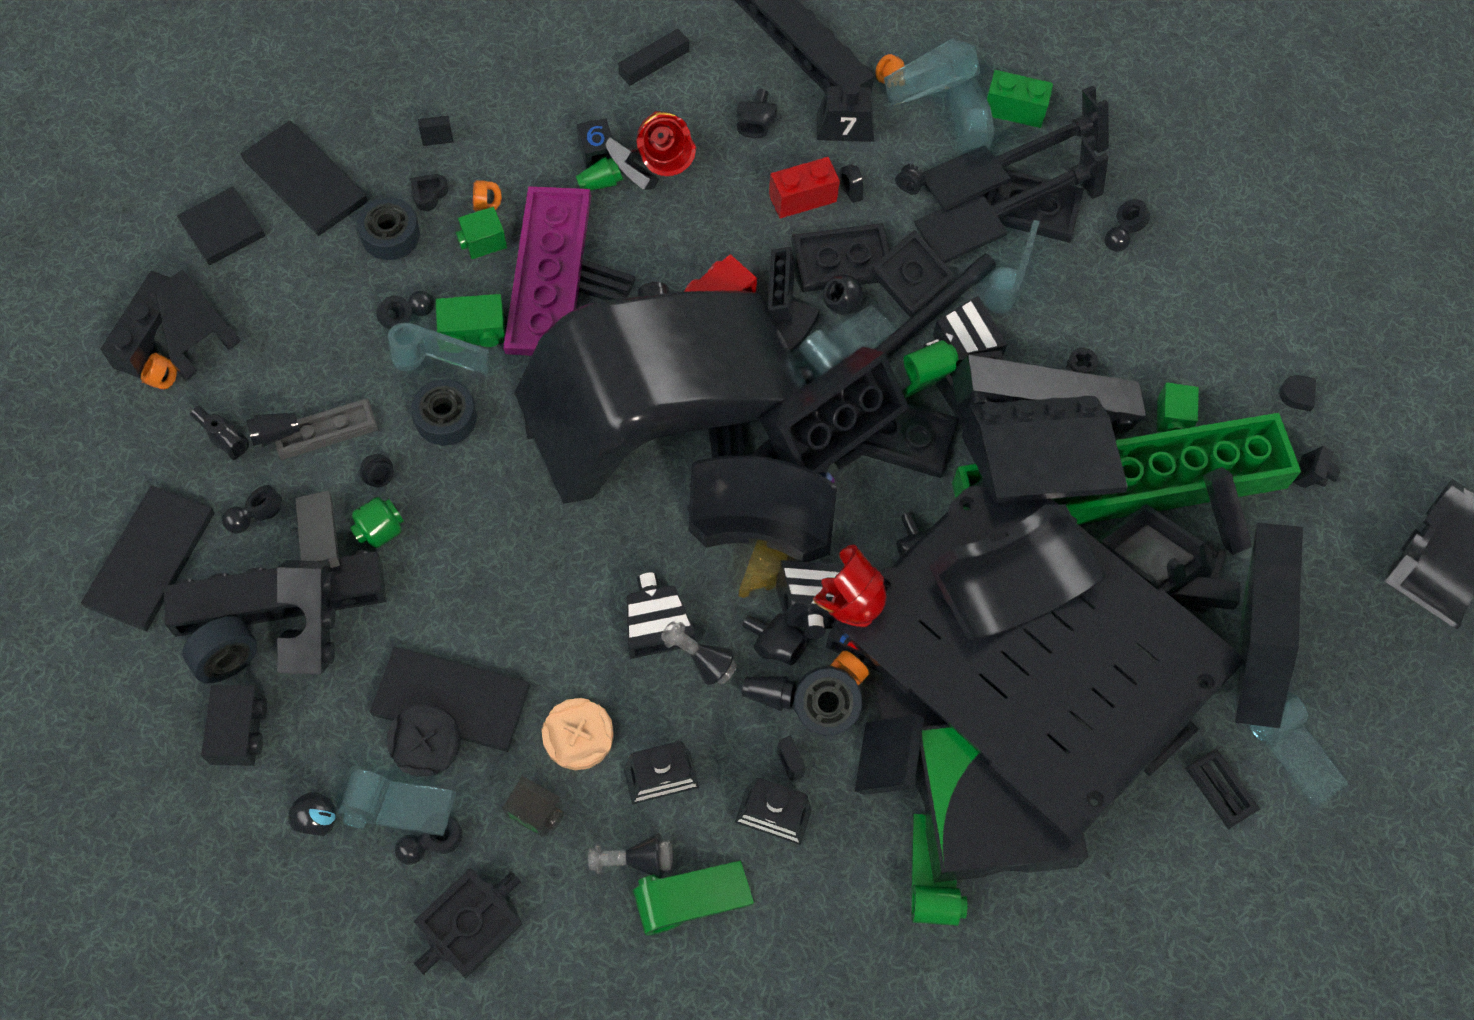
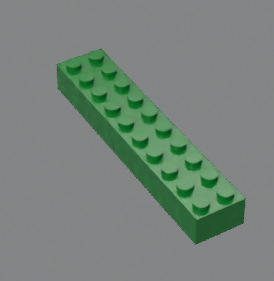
M1279 413L1116 440L1128 486L1126 492L1051 499L1059 505H1066L1070 514L1077 519V524L1082 525L1127 517L1145 504L1156 511L1208 503L1210 498L1203 475L1221 467L1232 473L1238 497L1288 489L1301 473L1281 416ZM976 464L959 466L952 482L956 498L966 488L974 486L982 478ZM969 507L963 508L966 511L970 510Z

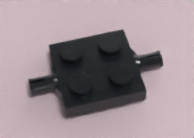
M470 868L413 922L426 935L431 948L413 963L420 972L425 975L432 966L442 959L452 964L466 979L522 925L518 917L509 909L505 899L521 883L518 877L510 871L494 887L492 884L483 881Z

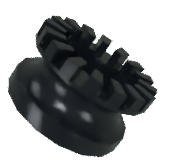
M913 164L904 165L901 172L895 178L897 186L910 195H916L927 179L925 173H922L923 170H918L919 167L917 166L914 168Z
M1077 348L1070 354L1066 368L1068 371L1093 374L1098 365V358L1090 349ZM1084 359L1088 362L1087 367L1085 365L1081 367L1076 365L1077 361L1081 362Z

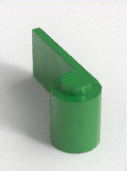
M940 340L904 356V367L911 382L909 386L902 390L905 398L932 387L955 371L958 354L952 344H947L945 341Z
M913 814L911 920L913 923L958 926L960 918L966 919L967 896L961 895L960 888H957V880L934 883L925 833L926 815Z
M741 861L662 879L654 874L639 879V886L633 889L644 934L647 936L674 929L686 921L754 904Z

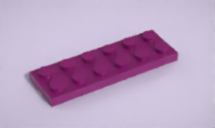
M528 186L503 347L505 354L532 356L540 338L546 331L566 314L576 310L591 203L590 189Z

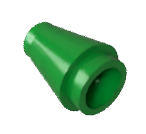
M604 157L580 174L575 175L580 189H590V191L617 186V182L623 180L619 167L612 157L609 159Z

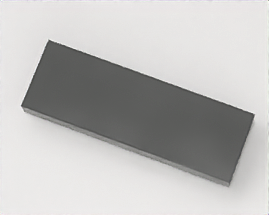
M362 399L297 419L300 432L293 433L276 441L275 445L280 459L284 460L377 431L378 427L369 399Z
M330 491L296 498L301 560L330 562V568L340 566L333 501Z

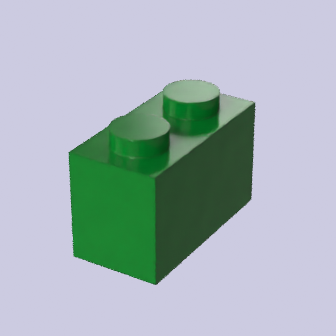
M994 70L983 115L1041 128L1048 108L1053 83Z
M501 294L436 299L437 334L441 348L460 350L465 346L481 345L483 347H494L497 344L504 343L505 318Z

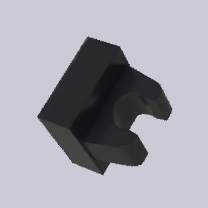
M1321 446L1302 455L1299 463L1301 473L1293 483L1307 488L1314 484L1325 487L1328 479L1336 482L1341 469L1331 461L1334 452L1325 446Z

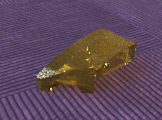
M758 539L747 566L738 597H748L750 591L763 587L766 590L775 588L781 560H788L789 555L767 547V541Z

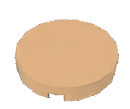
M575 698L565 700L550 711L543 724L542 738L544 748L549 757L561 767L572 770L591 768L600 763L611 749L614 739L612 720L603 707L590 702L588 699Z

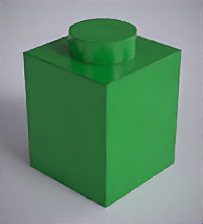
M494 206L458 217L460 231L455 232L461 250H468L471 260L507 248L504 230Z
M1165 383L1157 398L1156 431L1167 432L1195 427L1198 422L1199 387Z

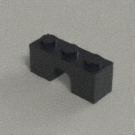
M150 271L100 350L112 368L141 379L145 362L151 354L158 353L154 346V338L157 329L162 323L155 288L170 277Z
M286 560L277 567V603L297 605L306 616V627L304 629H287L277 638L278 673L321 675L327 669L329 663L332 664L334 661L335 644L330 642V629L334 627L335 609L330 607V594L334 592L335 574L330 572V562Z

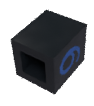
M607 118L589 120L585 123L577 124L578 143L586 169L604 157L607 159L611 158L605 146L609 137H612Z

